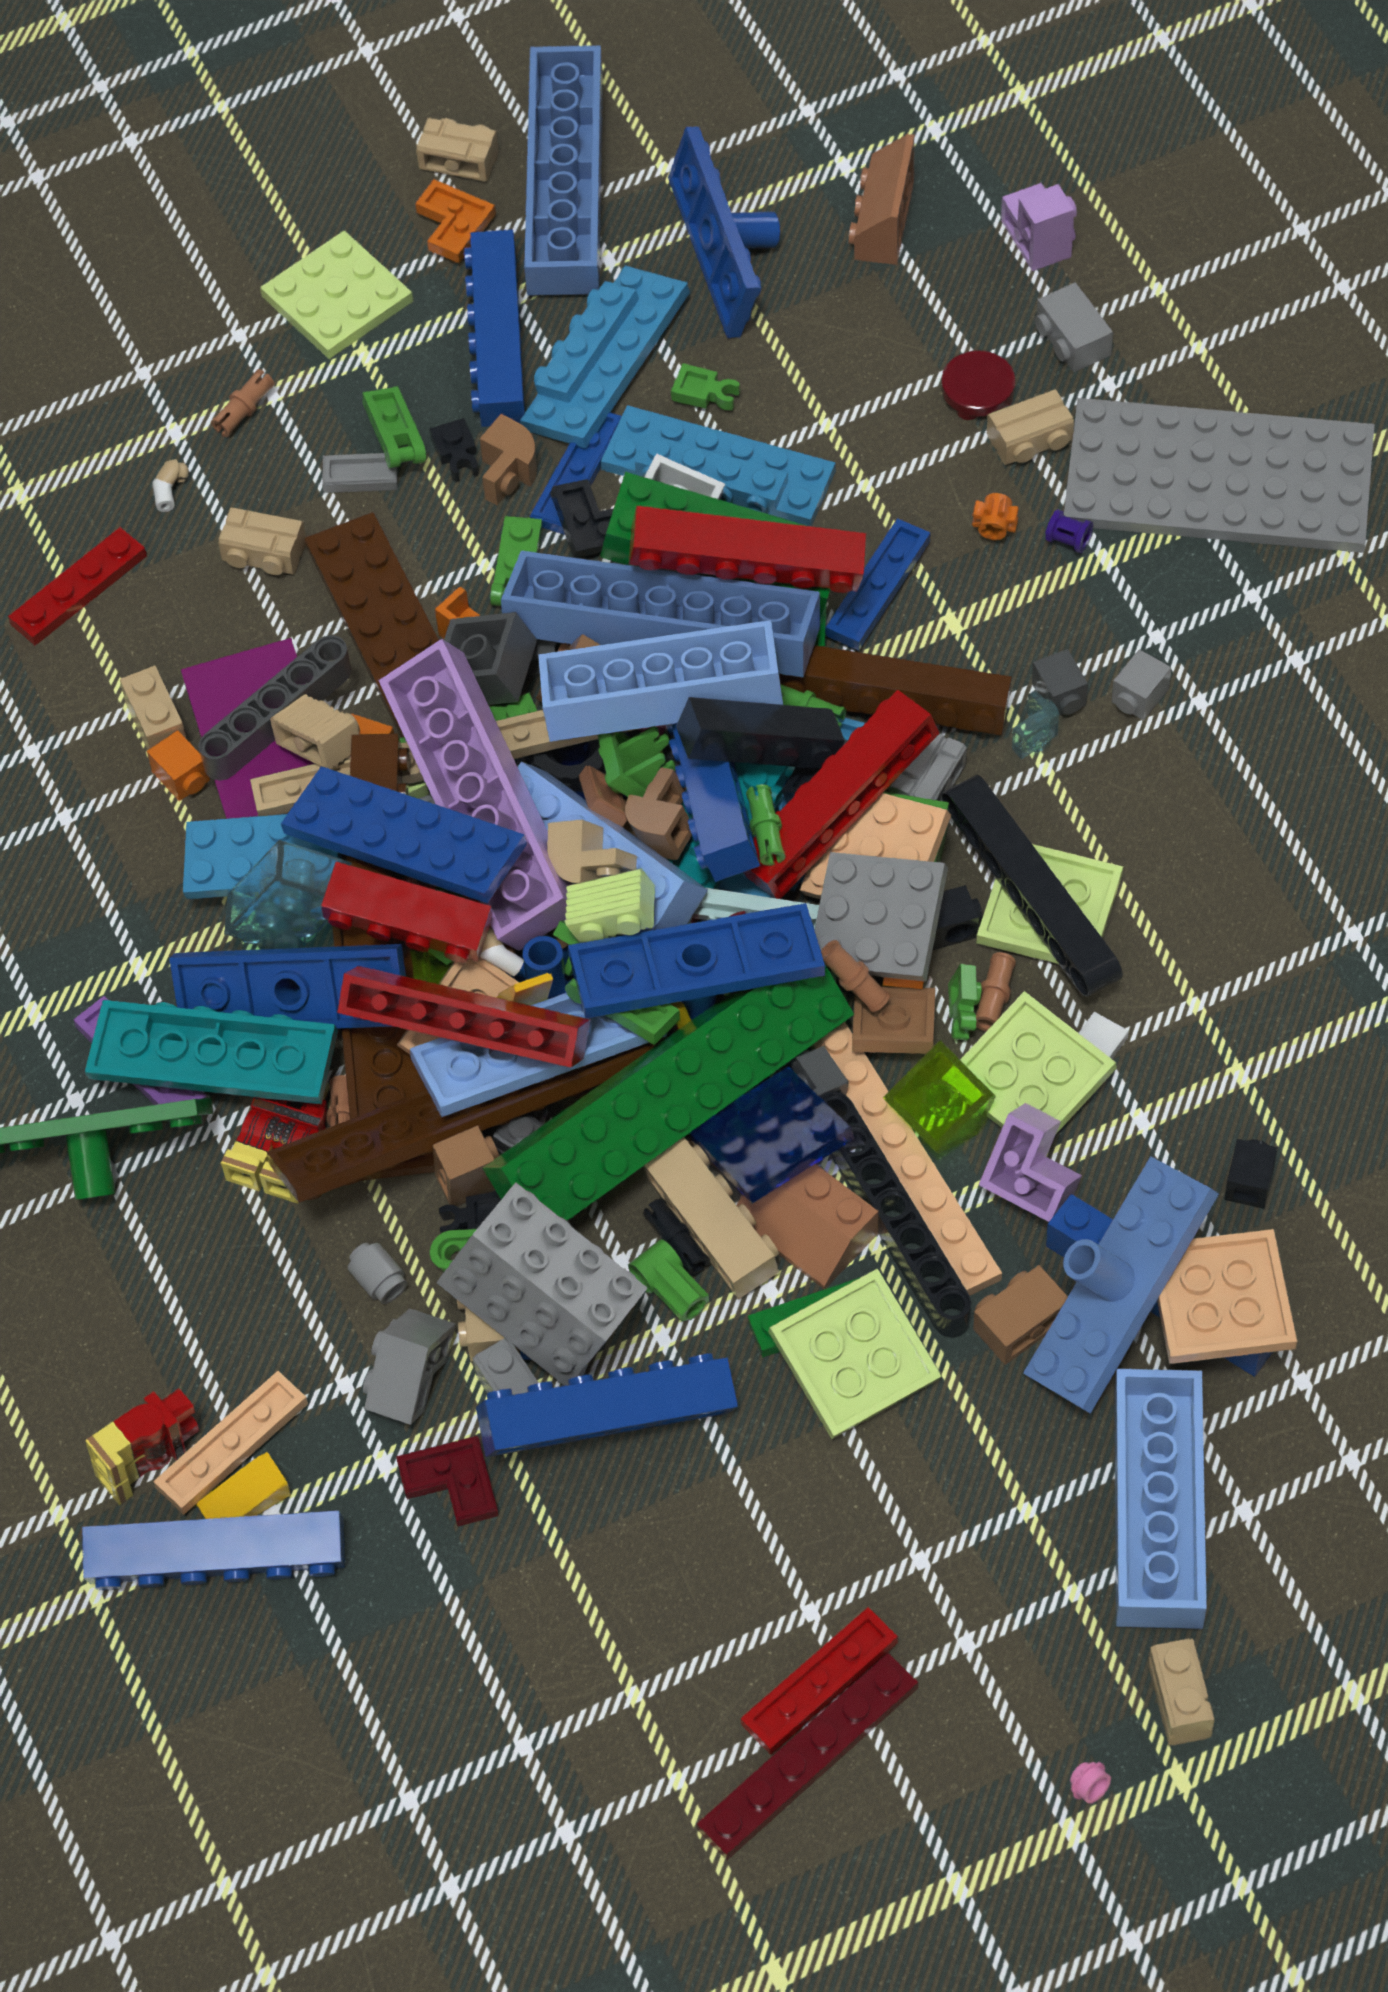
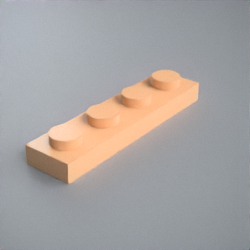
M277 1371L153 1481L155 1488L185 1515L198 1501L205 1497L308 1405L306 1396Z

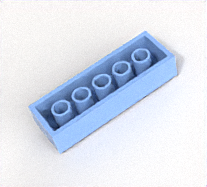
M771 620L538 654L542 706L550 742L678 723L689 697L783 705Z
M520 762L518 766L519 772L547 831L548 823L585 820L603 827V849L617 848L637 856L636 869L642 868L655 885L654 926L652 929L647 927L645 930L640 929L638 933L685 925L689 922L708 889L626 829L589 809L585 799L548 772Z
M1117 1369L1114 1388L1116 1627L1203 1629L1206 1614L1202 1371Z

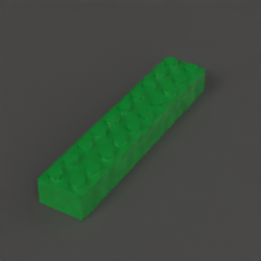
M826 965L825 976L731 992L482 1169L501 1200L511 1187L517 1183L526 1191L534 1194L542 1204L557 1216L567 1221L852 1017L854 1013Z

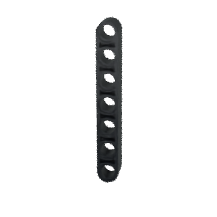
M975 775L942 792V801L949 802V813L952 820L1080 993L1085 997H1089L1122 979L1121 965L1112 950L981 776Z
M840 1092L825 1094L817 1103V1131L852 1191L878 1211V1234L934 1328L945 1337L955 1338L963 1335L970 1326L971 1299L967 1290L853 1102L847 1095ZM839 1115L843 1118L840 1120H830L827 1117ZM849 1147H859L862 1150L859 1152H850L846 1149ZM875 1178L881 1180L882 1182L878 1184H869L865 1181L867 1179ZM894 1210L900 1212L901 1214L899 1216L891 1217L885 1215L884 1213L887 1211ZM907 1243H917L921 1247L908 1249L904 1245ZM929 1275H934L939 1277L941 1280L937 1282H928L923 1278ZM955 1308L961 1313L953 1316L945 1314L943 1311Z

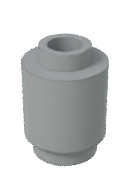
M363 1243L351 1253L348 1271L373 1300L378 1299L382 1304H387L396 1299L406 1289L408 1283L403 1278L404 1271L380 1243Z

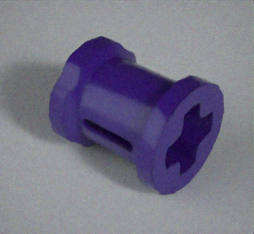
M1057 509L1047 525L1045 540L1051 543L1056 540L1074 547L1075 552L1081 554L1090 541L1093 532V522L1089 520L1080 522L1064 516V511Z

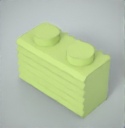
M642 868L566 886L567 900L565 901L567 906L565 908L567 913H565V924L580 943L600 940L609 936L615 937L617 934L634 935L640 929L645 930L646 927L652 929L654 926L655 885Z

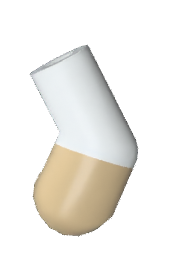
M176 459L165 462L153 480L152 486L158 511L168 512L174 508L175 504L171 487L175 481L182 483L188 477V467L185 463H178Z
M489 928L480 957L508 974L515 976L523 965V958L506 949L504 944L497 940L493 929Z

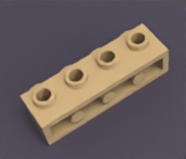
M683 1137L644 1165L647 1179L661 1198L665 1199L667 1205L679 1221L686 1225L691 1233L690 1235L703 1252L708 1255L712 1266L739 1300L779 1273L775 1259L779 1252L767 1234L760 1237L753 1226L756 1225V1222L746 1206L741 1204L737 1207L730 1198L733 1192L721 1174L714 1177L707 1168L710 1165V1161L698 1144L691 1147L685 1137Z

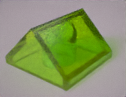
M940 1040L883 1099L939 1154L978 1135L996 1095Z

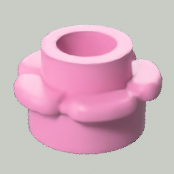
M1085 1762L1074 1770L1070 1778L1073 1796L1076 1799H1083L1087 1803H1094L1106 1793L1111 1783V1777L1105 1772V1766L1101 1762Z

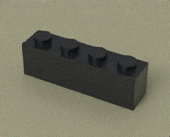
M689 697L676 725L688 759L821 769L824 761L829 756L835 755L845 742L833 710L826 708Z

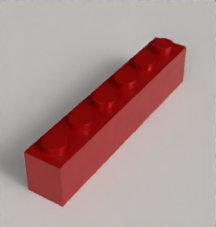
M636 506L631 528L629 565H636L645 570H657L659 568L677 570L685 575L697 573L712 574L727 580L736 577L754 579V581L761 584H771L774 582L788 583L802 589L821 587L830 588L837 593L857 592L864 575L866 533Z
M899 690L889 699L882 701L871 718L862 727H858L852 732L848 741L841 749L824 761L821 769L808 783L802 784L797 789L794 797L781 811L775 812L781 819L782 827L779 833L785 852V859L778 863L776 854H773L775 865H763L760 862L759 867L743 872L744 875L772 898L781 899L940 734L932 715ZM755 836V837H754V842H755V846H756V850H757V854H758V858H759L760 854H759L757 839H756V836Z
M357 966L344 973L337 1011L339 1014L570 1068L584 1059L591 1019L362 966Z

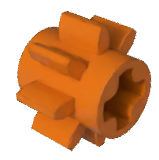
M988 494L984 502L975 501L972 526L979 527L978 531L984 538L990 540L1003 539L1007 531L1015 533L1019 507L1012 506V500L1004 494Z

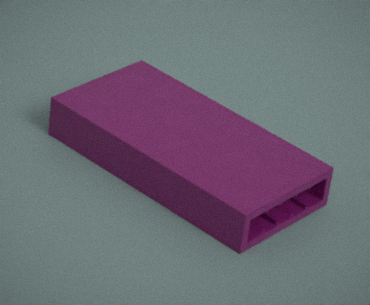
M291 638L180 669L201 738L297 658ZM274 741L229 779L214 780L225 818L258 816L250 779L315 763L277 745L276 741Z

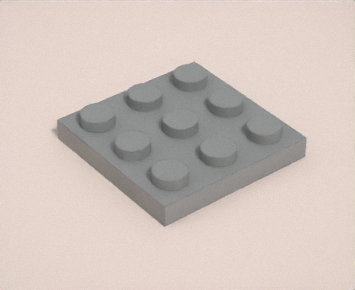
M830 852L814 929L820 950L830 941L837 940L841 947L857 962L862 961L869 968L868 974L870 976L926 982L948 867L945 863Z

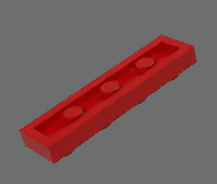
M119 527L8 616L10 625L36 646L146 558L145 547Z
M867 1607L741 1717V1725L771 1755L898 1643V1636Z

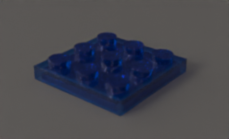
M789 1066L737 1098L689 1133L692 1142L702 1148L711 1162L752 1204L855 1139L851 1127Z

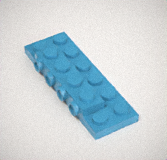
M624 266L614 283L605 281L599 290L592 289L587 298L586 310L582 315L576 314L573 316L569 326L570 333L564 341L558 340L554 344L550 363L547 367L540 366L534 376V385L538 395L521 418V425L526 427L531 433L569 444L573 442L579 447L587 448L590 440L597 433L607 418L606 416L611 412L689 295L688 283Z
M628 405L601 460V469L603 471L621 476L628 472L645 477L655 455L659 454L725 483L720 500L811 527L836 472L835 462Z

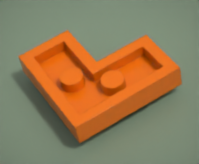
M435 179L415 203L416 213L441 223L427 241L428 250L457 263H460L464 258V248L471 247L470 232H483L496 215L494 204Z

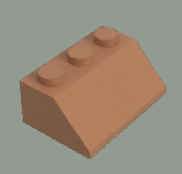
M906 134L872 153L869 168L862 169L860 189H863L864 193L863 196L857 195L854 216L858 217V222H851L849 230V244L854 245V260L894 265L898 263L914 185L915 135Z
M785 1140L757 1167L736 1205L737 1207L741 1204L746 1206L756 1222L753 1228L760 1237L767 1234L781 1257L823 1289H826L878 1235V1211Z

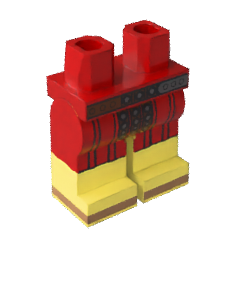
M255 1097L234 1146L231 1150L227 1149L221 1161L226 1181L260 1191L263 1186L264 1193L298 1204L299 1202L288 1188L281 1187L286 1186L270 1167L266 1152L326 1129L324 1125L328 1110L326 1101L323 1099L322 1104L304 1102L299 1110L289 1107L292 1101Z
M178 1388L163 1400L153 1391L144 1398L145 1404L132 1408L85 1440L95 1476L119 1505L133 1496L130 1484L148 1471L164 1468L170 1462L171 1457L177 1461L186 1453L184 1442L199 1432V1426L192 1416L195 1413L194 1406L181 1389Z

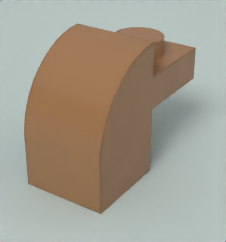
M500 414L480 438L482 461L491 466L483 475L485 499L495 505H498L506 495L512 494L519 481L531 487L537 476L535 442L532 434L520 423Z
M660 767L653 781L648 784L643 797L629 794L625 804V815L639 840L662 857L678 860L692 836L687 821L689 817L683 805H681L683 801L681 793L685 791L673 769Z

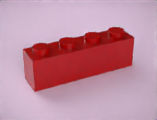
M335 862L321 904L323 917L328 919V923L334 927L350 930L354 926L367 930L366 933L369 936L378 940L389 941L390 937L406 941V946L420 952H428L429 948L444 952L446 958L458 963H467L468 960L479 961L492 921L490 905L340 862Z

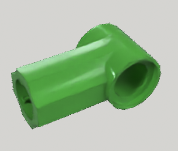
M663 1239L657 1241L628 1264L629 1271L647 1287L646 1292H654L682 1322L695 1318L709 1302V1295L686 1272L678 1254Z

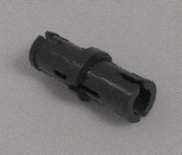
M659 1198L651 1202L649 1207L654 1212L652 1213L649 1208H645L643 1211L645 1219L651 1223L661 1236V1239L666 1241L675 1250L690 1276L701 1273L704 1267L699 1262H702L704 1266H708L710 1263L708 1255L703 1252L690 1235L691 1233L686 1225L681 1223L672 1212L665 1199Z

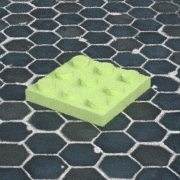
M342 231L260 287L262 297L328 359L413 302L412 292L346 231Z
M1032 844L1103 938L1123 875V866ZM995 879L977 933L976 943L1059 964L997 879Z
M1024 991L944 1076V1080L948 1086L1001 1128H1003L1010 1112L1027 1103L1060 1120L1058 1133L1117 1067L1114 1060Z
M878 1268L773 1325L768 1330L831 1439L836 1438L941 1378L940 1372Z

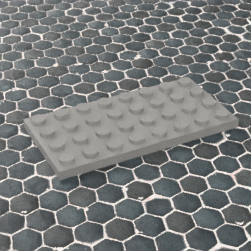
M1077 398L1064 516L1080 522L1089 520L1093 522V528L1364 553L1375 424Z

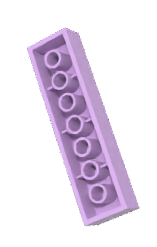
M441 639L381 678L379 683L435 804L525 835L527 846L488 904L480 901V903L491 906V927L497 940L520 951L529 940L547 934L557 927L559 921L566 920V886L573 884L559 877L553 867L547 852L548 831L464 652Z

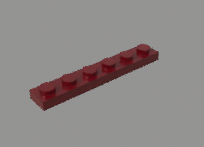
M887 1653L696 1824L697 1830L726 1860L730 1859L918 1689V1681Z

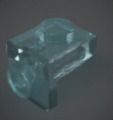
M1036 690L1028 694L1027 714L1029 718L1013 728L1012 750L1021 759L1032 752L1042 751L1053 738L1058 736L1059 711L1050 699H1044Z

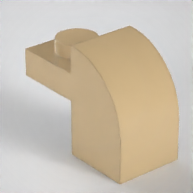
M585 820L548 823L547 852L557 875L562 879L577 884L636 870V855L617 848L603 849V827Z

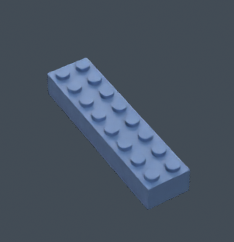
M601 46L530 47L524 260L527 295L589 294L592 289L599 290L603 99Z
M528 551L520 552L501 598L502 613L516 612L536 639L572 644L581 634L600 645L771 620L779 674L804 677L820 629V592L727 580L702 575H685L679 572L658 569L645 570L637 566Z

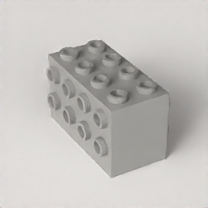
M517 1183L511 1187L473 1233L436 1282L564 1386L569 1385L568 1379L577 1377L647 1289L631 1272L622 1268L607 1256L599 1246L587 1240L572 1228L565 1219L557 1216L542 1204L534 1194L526 1191Z

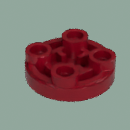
M981 350L968 351L954 357L945 366L941 381L942 394L946 402L957 411V415L963 420H973L977 416H987L990 413L1012 405L1015 392V374L1011 365L995 353Z

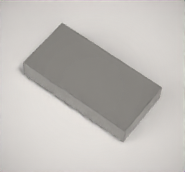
M384 453L324 455L323 492L398 490V467L388 468Z

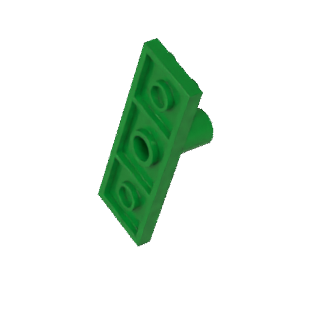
M192 1099L1 1127L0 1153H5V1144H10V1151L45 1147L44 1139L66 1136L75 1200L116 1194L107 1136L108 1129L129 1126L130 1134L163 1130L162 1121H170V1128L203 1124V1115L214 1114L212 1099Z

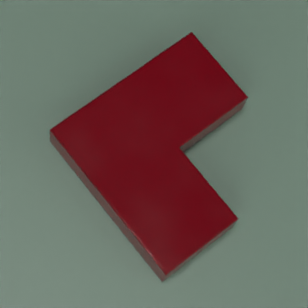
M478 1436L396 1456L406 1500L448 1489L457 1527L499 1516Z

